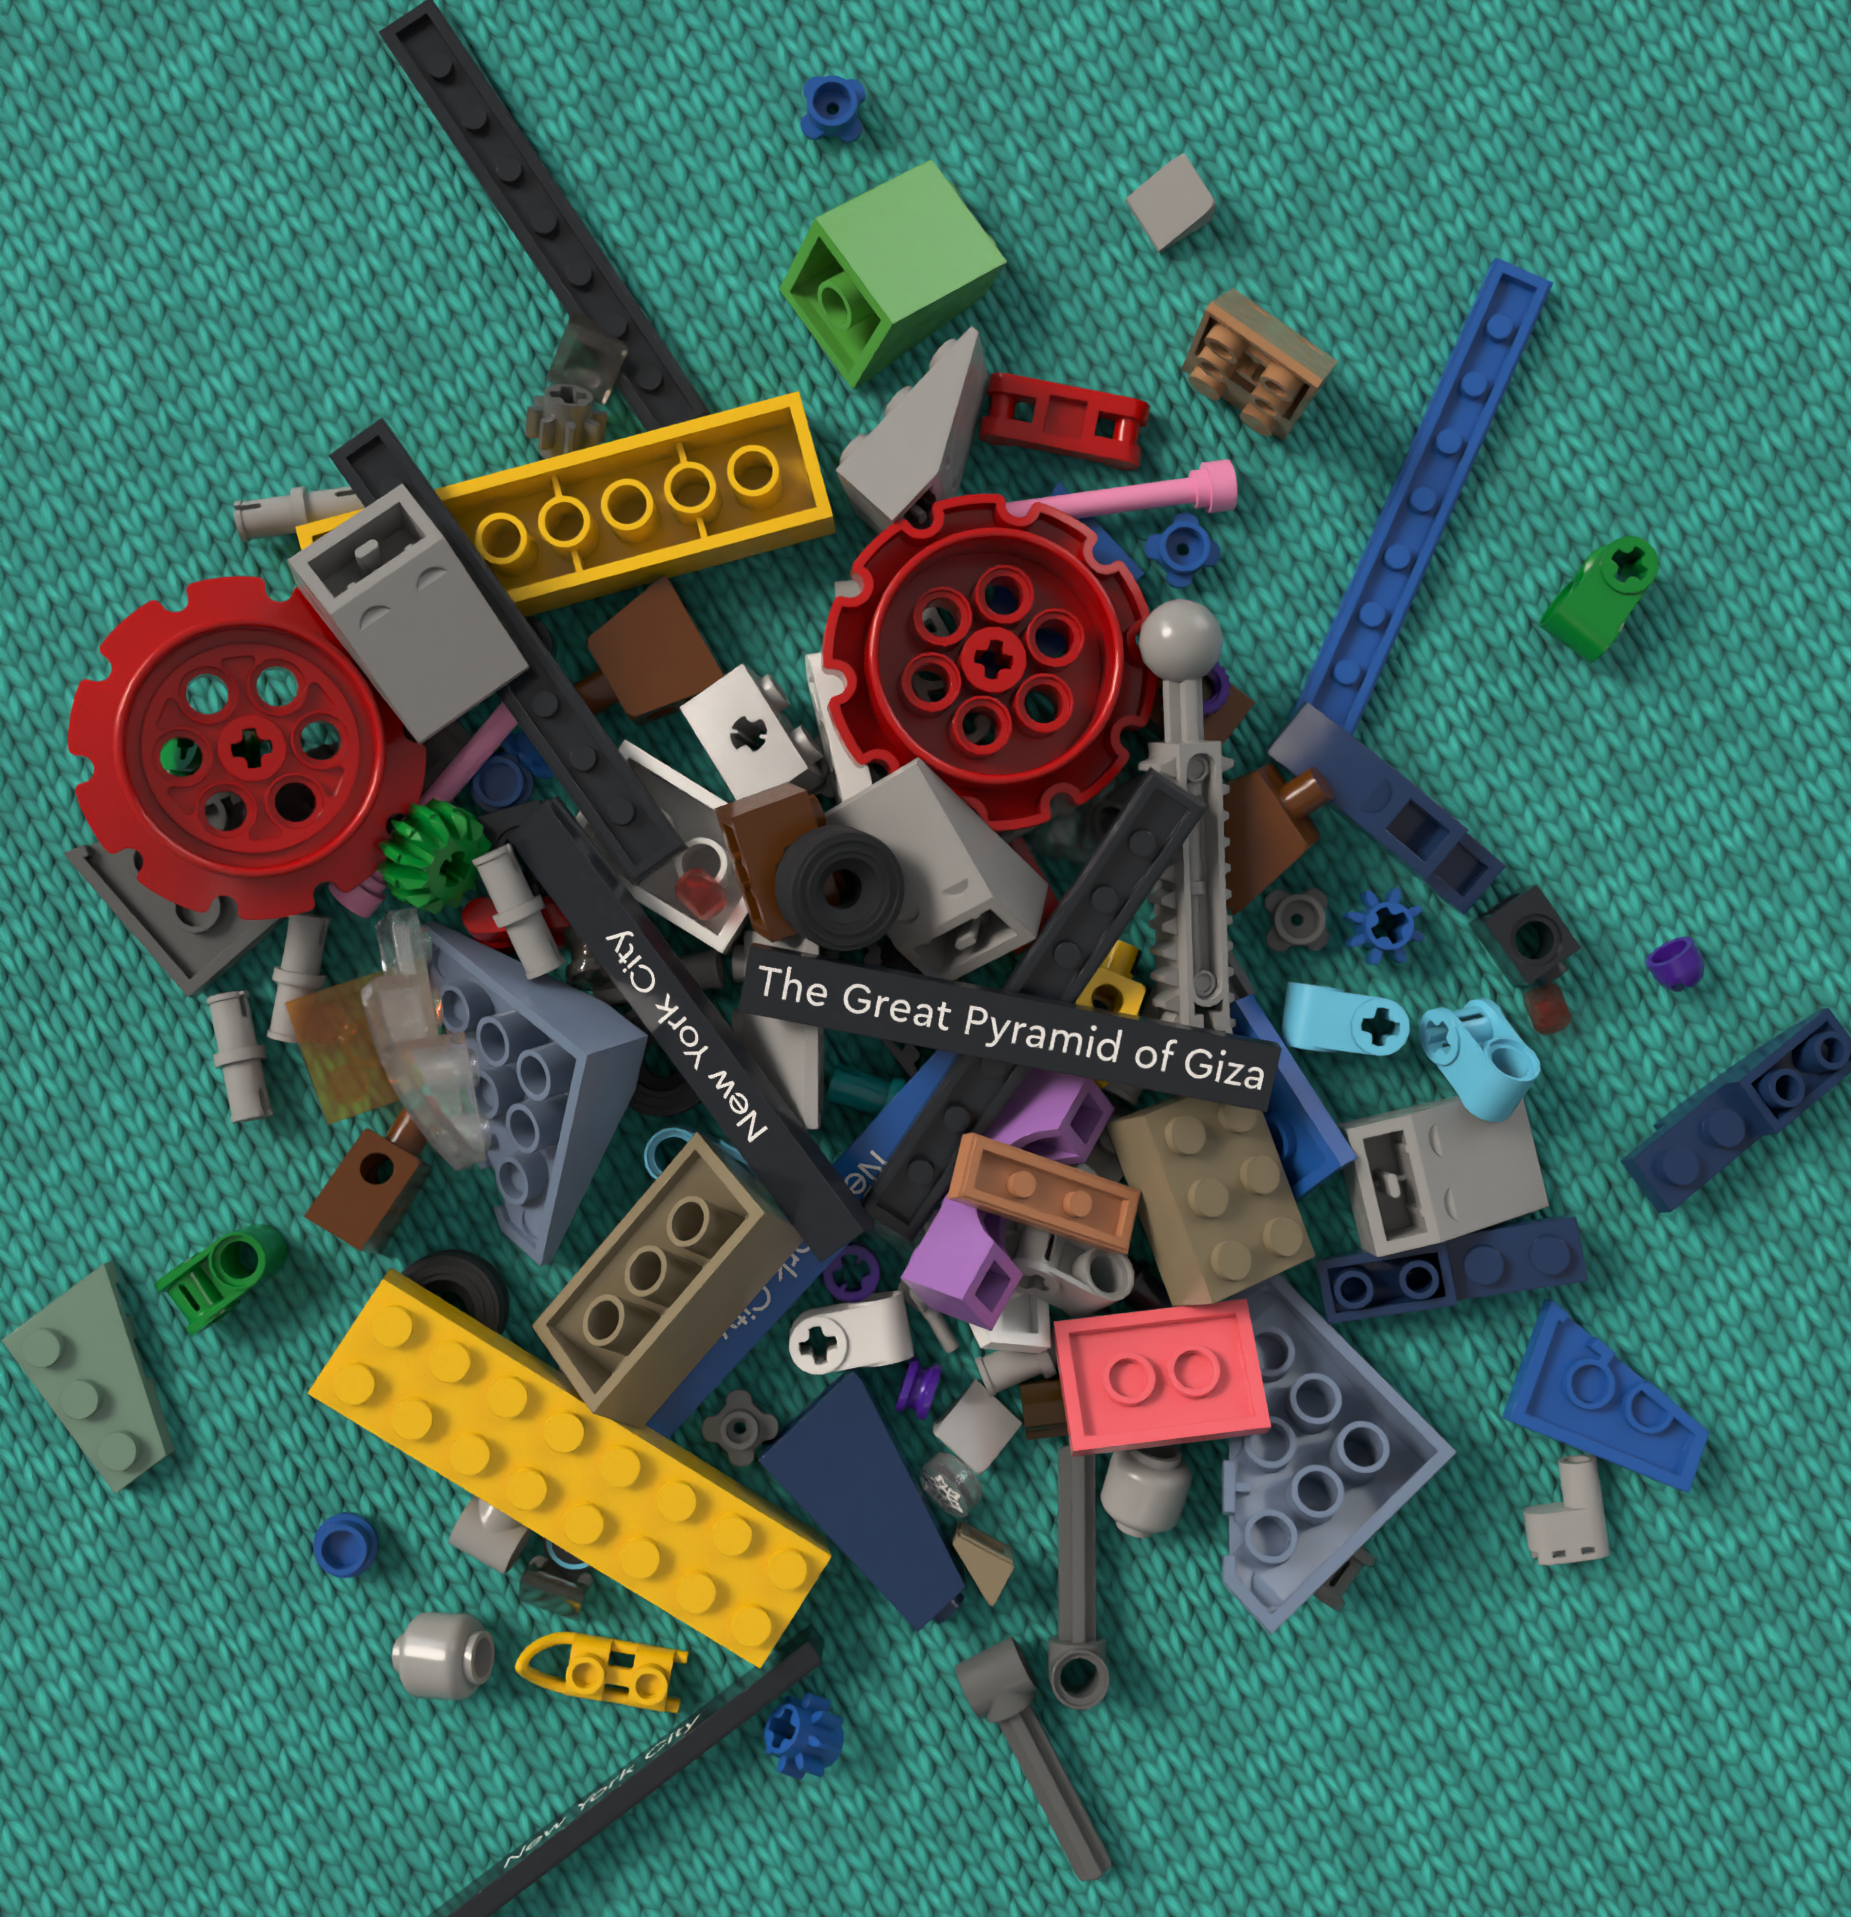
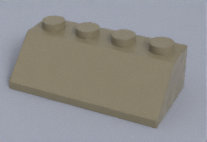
M696 1132L535 1321L532 1327L592 1414L643 1428L804 1240L761 1181L705 1135Z

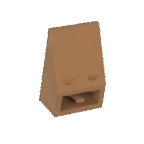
M1232 288L1211 301L1206 308L1182 370L1190 375L1188 380L1198 392L1212 400H1219L1222 397L1241 410V419L1252 430L1267 437L1275 434L1284 441L1339 361Z

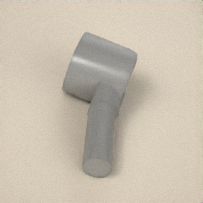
M902 1280L898 1291H903L905 1302L913 1309L921 1312L946 1353L957 1349L959 1343L942 1313L931 1309Z

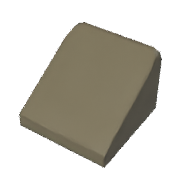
M956 1520L952 1528L953 1546L986 1601L993 1607L1015 1567L1011 1546L962 1520L960 1522Z

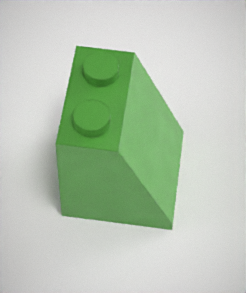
M930 159L816 217L779 290L853 390L981 299L1007 261L998 250L994 239L983 230L961 200L955 186L944 177L933 160Z

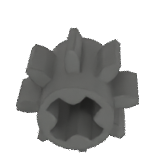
M571 384L551 385L545 389L544 396H535L534 406L527 407L525 437L539 439L538 449H540L541 455L546 459L597 446L599 442L605 441L607 412L593 410V395L582 387Z

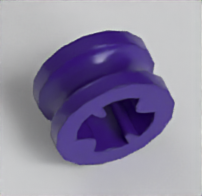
M849 1242L823 1271L824 1283L828 1291L837 1299L846 1302L863 1300L869 1297L877 1287L880 1279V1262L875 1252L867 1245L859 1242ZM857 1255L856 1263L859 1264L864 1259L870 1268V1272L862 1275L861 1286L858 1288H847V1279L840 1284L834 1276V1271L842 1268L843 1256Z
M911 1357L899 1389L894 1411L902 1413L905 1409H912L916 1412L917 1419L925 1421L938 1385L942 1365L934 1363L933 1366L927 1368L920 1364L919 1357Z

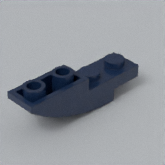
M1304 701L1263 751L1294 778L1312 766L1318 769L1329 783L1334 794V799L1326 805L1356 830L1368 836L1454 910L1463 915L1468 912L1506 866L1467 833L1468 829L1439 804L1308 702Z
M1829 1008L1820 1009L1735 1063L1680 1103L1653 1125L1657 1131L1620 1160L1658 1213L1672 1212L1759 1138L1778 1134L1851 1073L1850 1036Z
M1575 1214L1516 1223H1508L1506 1220L1441 1243L1376 1257L1364 1249L1358 1248L1316 1259L1328 1324L1458 1305L1457 1300L1588 1281Z

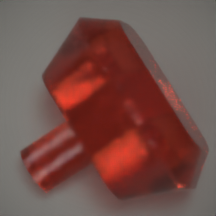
M697 867L688 870L679 878L675 885L676 897L700 920L714 918L723 910L727 903L728 896L725 889L703 868Z
M1549 983L1541 988L1534 986L1526 992L1524 1005L1533 1027L1538 1033L1549 1035L1559 1032L1568 1026L1571 1015L1562 992L1557 985Z

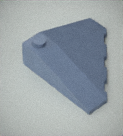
M438 922L424 923L415 980L422 1000L435 998L440 1018L446 1026L447 1035L436 1038L451 1085L463 1082L464 1086H466L467 1097L475 1112L476 1119L466 1122L465 1126L480 1170L492 1166L493 1171H495L498 1188L504 1197L505 1204L493 1209L501 1231L537 1264L544 1266L551 1263L635 1092L648 1035L606 1002L547 974L528 980L521 962Z
M1279 1273L1234 1294L1228 1300L1247 1298L1271 1428L1268 1433L1229 1438V1460L1222 1462V1515L1229 1516V1555L1222 1557V1584L1270 1636L1456 1454V1451Z

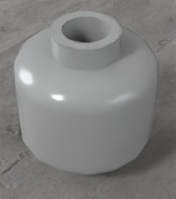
M1175 1445L1117 1451L1111 1457L1100 1500L1105 1511L1116 1521L1117 1527L1122 1532L1137 1538H1148L1153 1533L1167 1532L1178 1525L1192 1481V1472L1187 1462L1182 1458L1180 1449Z
M420 1613L408 1624L405 1632L395 1641L392 1663L394 1670L400 1675L404 1689L413 1697L420 1699L461 1700L469 1698L480 1684H484L488 1680L494 1664V1640L491 1634L485 1631L482 1622L470 1613Z

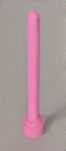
M1224 459L1202 462L1199 470H1191L1189 472L1188 478L1007 502L1006 509L1015 517H1024L1035 502H1041L1063 511L1075 519L1191 503L1194 509L1204 508L1205 512L1210 514L1235 509L1237 504V481L1231 461Z
M503 701L420 797L418 805H426L432 798L451 803L518 723ZM378 870L348 893L339 891L333 883L328 885L332 895L342 905L363 918H369L386 898L383 892L386 889V881Z

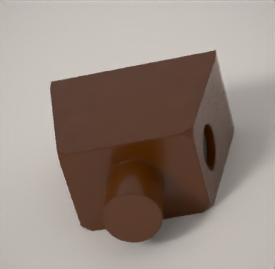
M665 575L589 636L586 644L600 669L573 685L595 716L620 702L630 720L635 725L640 726L680 712L681 706L724 677V674Z
M1268 763L1223 783L1230 786V792L1223 795V810L1229 812V819L1224 821V837L1230 838V845L1224 849L1225 863L1231 865V871L1225 874L1226 889L1231 890L1232 895L1231 898L1226 900V906L1233 916L1242 911L1321 838L1319 830L1309 815L1332 801L1334 794L1325 777L1315 767H1310L1286 783L1277 768L1272 763Z
M405 1105L385 1137L366 1128L304 1217L360 1251L381 1255L433 1169L431 1165L419 1159L418 1156L438 1124ZM391 1160L394 1165L393 1174L387 1182L379 1184L377 1181V1170L382 1163Z

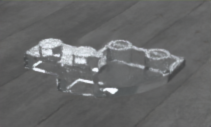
M417 908L391 910L375 925L384 976L375 977L360 990L368 1026L378 1056L392 1087L412 1121L432 1147L456 1171L469 1169L487 1161L485 1150H488L491 1145L489 1121L484 1112H478L474 1087L478 1086L480 1080L478 1058L472 1048L467 1049L464 1032L438 1034L437 1027H441L443 1023V1004L439 991L436 988L431 989L427 964H430L432 960V941L428 928L419 924Z

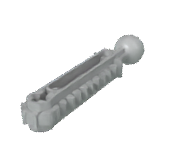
M1179 598L1165 602L1155 608L1141 626L1138 645L1143 663L1157 677L1163 679L1165 741L1148 742L1149 758L1138 763V770L1146 773L1152 767L1205 802L1208 808L1155 884L1154 892L1148 895V902L1154 904L1155 918L1149 921V928L1155 929L1156 944L1150 946V954L1156 955L1157 969L1151 972V979L1157 981L1158 993L1151 1000L1152 1005L1158 1007V1020L1233 1034L1232 1028L1236 1024L1235 1019L1230 1018L1229 1003L1235 1000V994L1229 992V977L1234 975V968L1228 966V952L1233 949V942L1227 941V926L1232 924V916L1226 913V900L1231 898L1232 895L1231 890L1226 889L1225 874L1231 871V865L1225 863L1224 849L1230 845V838L1224 837V821L1229 819V812L1223 810V795L1230 792V786L1222 783V772L1233 767L1234 760L1222 756L1221 741L1204 740L1202 677L1207 675L1219 661L1224 638L1219 620L1206 606L1192 600Z

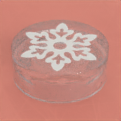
M935 1454L919 1471V1479L927 1495L937 1506L952 1516L958 1518L967 1516L982 1499V1488L975 1474L964 1462L951 1454Z

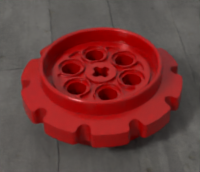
M972 494L937 501L929 512L930 527L927 529H916L908 520L899 519L874 538L855 560L850 571L851 578L860 587V594L851 598L838 596L834 599L823 635L821 669L827 675L839 677L843 682L844 691L830 699L827 711L842 747L857 768H864L872 763L880 764L884 767L888 776L919 757L996 833L1035 827L1050 820V801L1054 796L1065 799L1072 807H1078L1108 785L1129 760V752L1120 742L1121 730L1137 731L1148 723L1156 693L1157 676L1143 663L1141 652L1136 645V636L1140 634L1143 622L1150 615L1148 606L1138 584L1126 565L1119 560L1110 565L1098 563L1092 553L1093 546L1098 539L1097 534L1085 524L1063 511L1041 502H1035L1028 510L1026 516L1015 517L1007 511L1005 498L1000 494ZM991 586L1007 588L1015 598V612L1009 615H1000L993 612L985 601V589ZM932 607H941L949 611L956 624L955 632L946 637L931 634L924 626L922 620L923 612ZM1051 628L1061 634L1065 642L1063 657L1051 658L1040 652L1035 641L1038 629ZM986 650L994 652L995 664L1004 666V669H1000L992 679L984 677L985 667L983 665L974 663L975 660L981 658ZM920 671H930L938 675L944 683L945 692L943 699L930 703L918 698L912 690V675ZM1032 691L1042 692L1052 700L1055 711L1051 722L1038 723L1029 717L1024 707L1027 693ZM980 713L992 722L994 738L991 744L976 745L965 737L962 722L966 715Z
M220 577L190 583L186 588L188 604L182 611L170 612L156 600L147 602L125 618L100 645L101 655L111 664V673L103 681L82 680L78 685L70 713L68 750L76 757L88 758L94 766L92 777L88 781L78 784L75 788V793L89 826L105 850L110 854H116L126 848L138 851L143 858V866L137 874V880L146 888L168 901L196 912L205 913L209 910L215 898L228 896L235 900L238 916L243 920L277 919L311 911L315 907L314 889L322 882L333 883L343 893H348L362 884L377 871L376 867L388 858L384 855L378 843L393 838L386 830V823L389 817L396 813L407 816L410 803L417 805L419 803L426 768L425 745L412 742L404 736V724L298 587L294 588L288 600L277 602L268 597L265 591V582L260 577ZM271 670L283 671L288 674L294 681L296 688L293 701L278 707L264 702L259 696L256 687L260 675ZM209 677L218 680L227 691L228 700L221 711L214 714H203L190 706L186 693L193 681ZM322 723L329 726L336 733L338 748L330 759L315 760L303 751L300 738L303 729L307 725ZM253 731L257 742L269 743L270 753L260 757V767L248 768L245 758L233 757L231 746L241 743L243 732ZM187 739L195 743L200 749L202 764L193 775L176 777L169 774L163 768L161 752L170 741ZM296 783L302 785L313 797V808L310 815L300 822L285 820L275 808L276 794L286 784ZM216 793H233L244 803L246 810L245 819L236 829L231 831L218 830L211 826L206 819V803Z

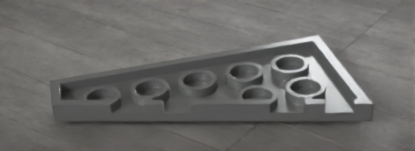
M458 719L422 743L426 747V768L421 796L473 737ZM403 725L404 736L412 742H417L406 726ZM338 741L329 745L322 744L305 753L315 760L330 759L338 748ZM296 783L286 784L276 794L275 808L285 820L300 822L310 815L313 808V797L302 785ZM216 793L206 803V819L211 826L218 830H234L245 819V805L233 793ZM397 813L391 815L387 820L386 830L388 831L393 827L391 820L400 821L404 815ZM98 841L91 845H82L63 853L187 997L197 998L288 918L243 920L238 916L235 900L228 896L215 898L209 910L205 913L196 912L168 901L146 888L137 880V874L143 866V858L135 849L126 848L116 854H110ZM326 881L318 884L314 889L313 896L329 882Z

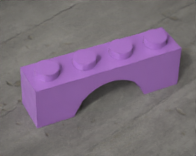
M1031 1067L985 1137L1065 1165L1085 1163L1115 1108L1093 1079ZM947 1193L942 1207L923 1240L913 1251L910 1262L901 1279L931 1309L992 1331L1023 1275L1012 1262L1006 1249L1005 1227L1007 1219L947 1199Z

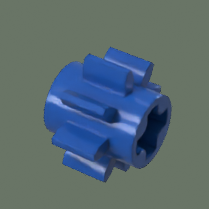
M1399 888L1389 889L1382 903H1379L1376 895L1371 890L1360 893V899L1365 908L1360 912L1343 913L1342 918L1349 923H1353L1354 936L1350 937L1344 944L1346 947L1361 945L1368 949L1366 955L1367 965H1377L1382 958L1383 951L1386 950L1394 962L1403 963L1407 961V957L1402 946L1407 944L1408 941H1424L1425 936L1421 932L1414 930L1413 920L1423 909L1421 906L1406 908L1400 904L1401 889ZM1378 916H1391L1394 920L1395 926L1387 931L1388 937L1375 938L1371 928L1379 923Z
M809 1692L805 1694L802 1700L787 1695L785 1703L777 1706L772 1711L765 1726L764 1738L767 1746L765 1752L768 1755L780 1758L777 1772L800 1780L806 1773L822 1777L824 1775V1768L829 1767L837 1760L844 1742V1734L841 1727L843 1718L828 1713L830 1700Z

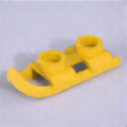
M555 1632L538 1638L529 1644L517 1659L515 1670L526 1680L566 1696L678 1714L681 1699L668 1697L672 1667L674 1662L687 1664L689 1651L579 1632ZM554 1645H572L569 1665L566 1670V1679L543 1673L529 1664L530 1660L542 1650ZM611 1651L635 1655L633 1668L609 1664ZM605 1684L628 1687L629 1690L605 1686Z

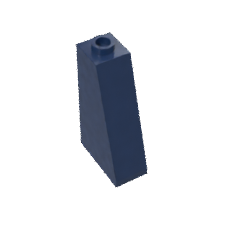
M862 1367L846 1369L777 1433L775 1438L771 1439L762 1448L758 1461L919 1632L931 1620L937 1625L941 1624L961 1605L964 1600L961 1591L966 1587L965 1571Z

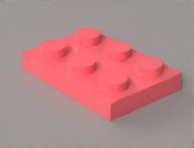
M1247 1298L1221 1301L1214 1304L1188 1305L1054 1321L1052 1329L1072 1457L1268 1433L1271 1428Z

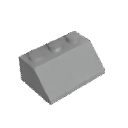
M744 931V945H733V983L744 982L749 948L752 942L822 956L825 948L818 946L798 933L771 943L755 931ZM734 1008L732 1013V1031L804 1128L819 1129L824 1122V1028L738 1012L739 1008Z

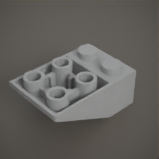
M973 326L958 341L955 338L946 341L934 354L929 365L930 370L913 388L906 386L898 391L885 409V418L869 435L862 433L855 437L847 445L840 457V465L837 467L836 472L854 513L878 535L899 519L908 520L916 529H927L930 527L928 516L933 504L937 501L957 497L989 382L980 335Z
M403 484L288 559L298 589L420 745L529 669L528 663L444 536Z
M919 757L824 813L827 825H845L873 835L885 843L895 855L904 877V899L900 913L887 934L895 948L924 975L954 981L1037 938L1048 883Z
M1458 1095L1336 1124L1357 1156L1356 1160L1343 1169L1361 1248L1376 1257L1441 1243L1549 1206L1524 1099L1518 1104L1510 1118L1503 1122H1489L1476 1117L1464 1107Z

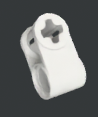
M903 1291L874 1293L857 1302L838 1303L811 1308L802 1312L793 1321L790 1328L789 1352L793 1362L807 1373L826 1374L856 1367L883 1366L913 1357L915 1354ZM814 1326H821L824 1336H835L836 1338L826 1343V1353L821 1355H814L811 1345L801 1346L800 1342H805L809 1339V1329Z

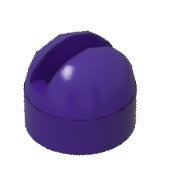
M1679 937L1662 944L1650 953L1645 961L1654 979L1663 988L1674 992H1681L1685 986L1693 988L1704 976L1705 964L1702 954L1690 937Z

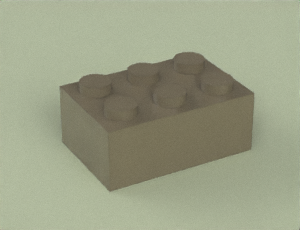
M1174 1095L1106 1124L1128 1187L1141 1191L1137 1211L1172 1306L1217 1303L1315 1257L1263 1111Z

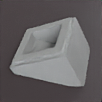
M1184 153L1172 159L1125 200L1158 254L1209 223L1217 207L1214 198Z
M976 1378L934 1422L933 1433L978 1476H981L1023 1422L995 1395L990 1397L986 1387Z

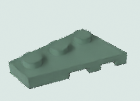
M114 1261L102 1264L1 1341L114 1494H116L174 1452L175 1449L152 1378L145 1376L134 1342L138 1335L131 1315L126 1316L116 1286V1283H119L120 1280Z

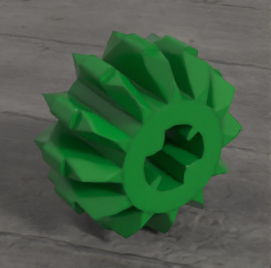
M432 798L423 806L410 803L405 820H391L394 829L391 835L393 838L378 843V846L388 858L383 860L376 869L386 881L385 887L392 891L391 894L406 905L412 904L422 911L437 914L445 905L458 908L461 903L462 894L466 890L477 891L474 881L479 872L471 860L486 854L492 843L484 836L483 825L477 821L474 815L461 807L453 806L447 801H439Z

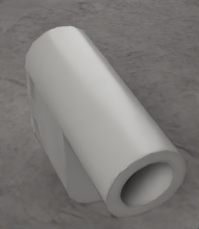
M1593 1455L1562 1457L1558 1459L1563 1501L1533 1505L1523 1509L1528 1550L1531 1551L1532 1558H1538V1565H1556L1595 1560L1610 1555L1597 1458Z

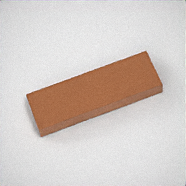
M968 1133L962 1135L947 1199L1114 1255L1128 1254L1141 1191L985 1136Z

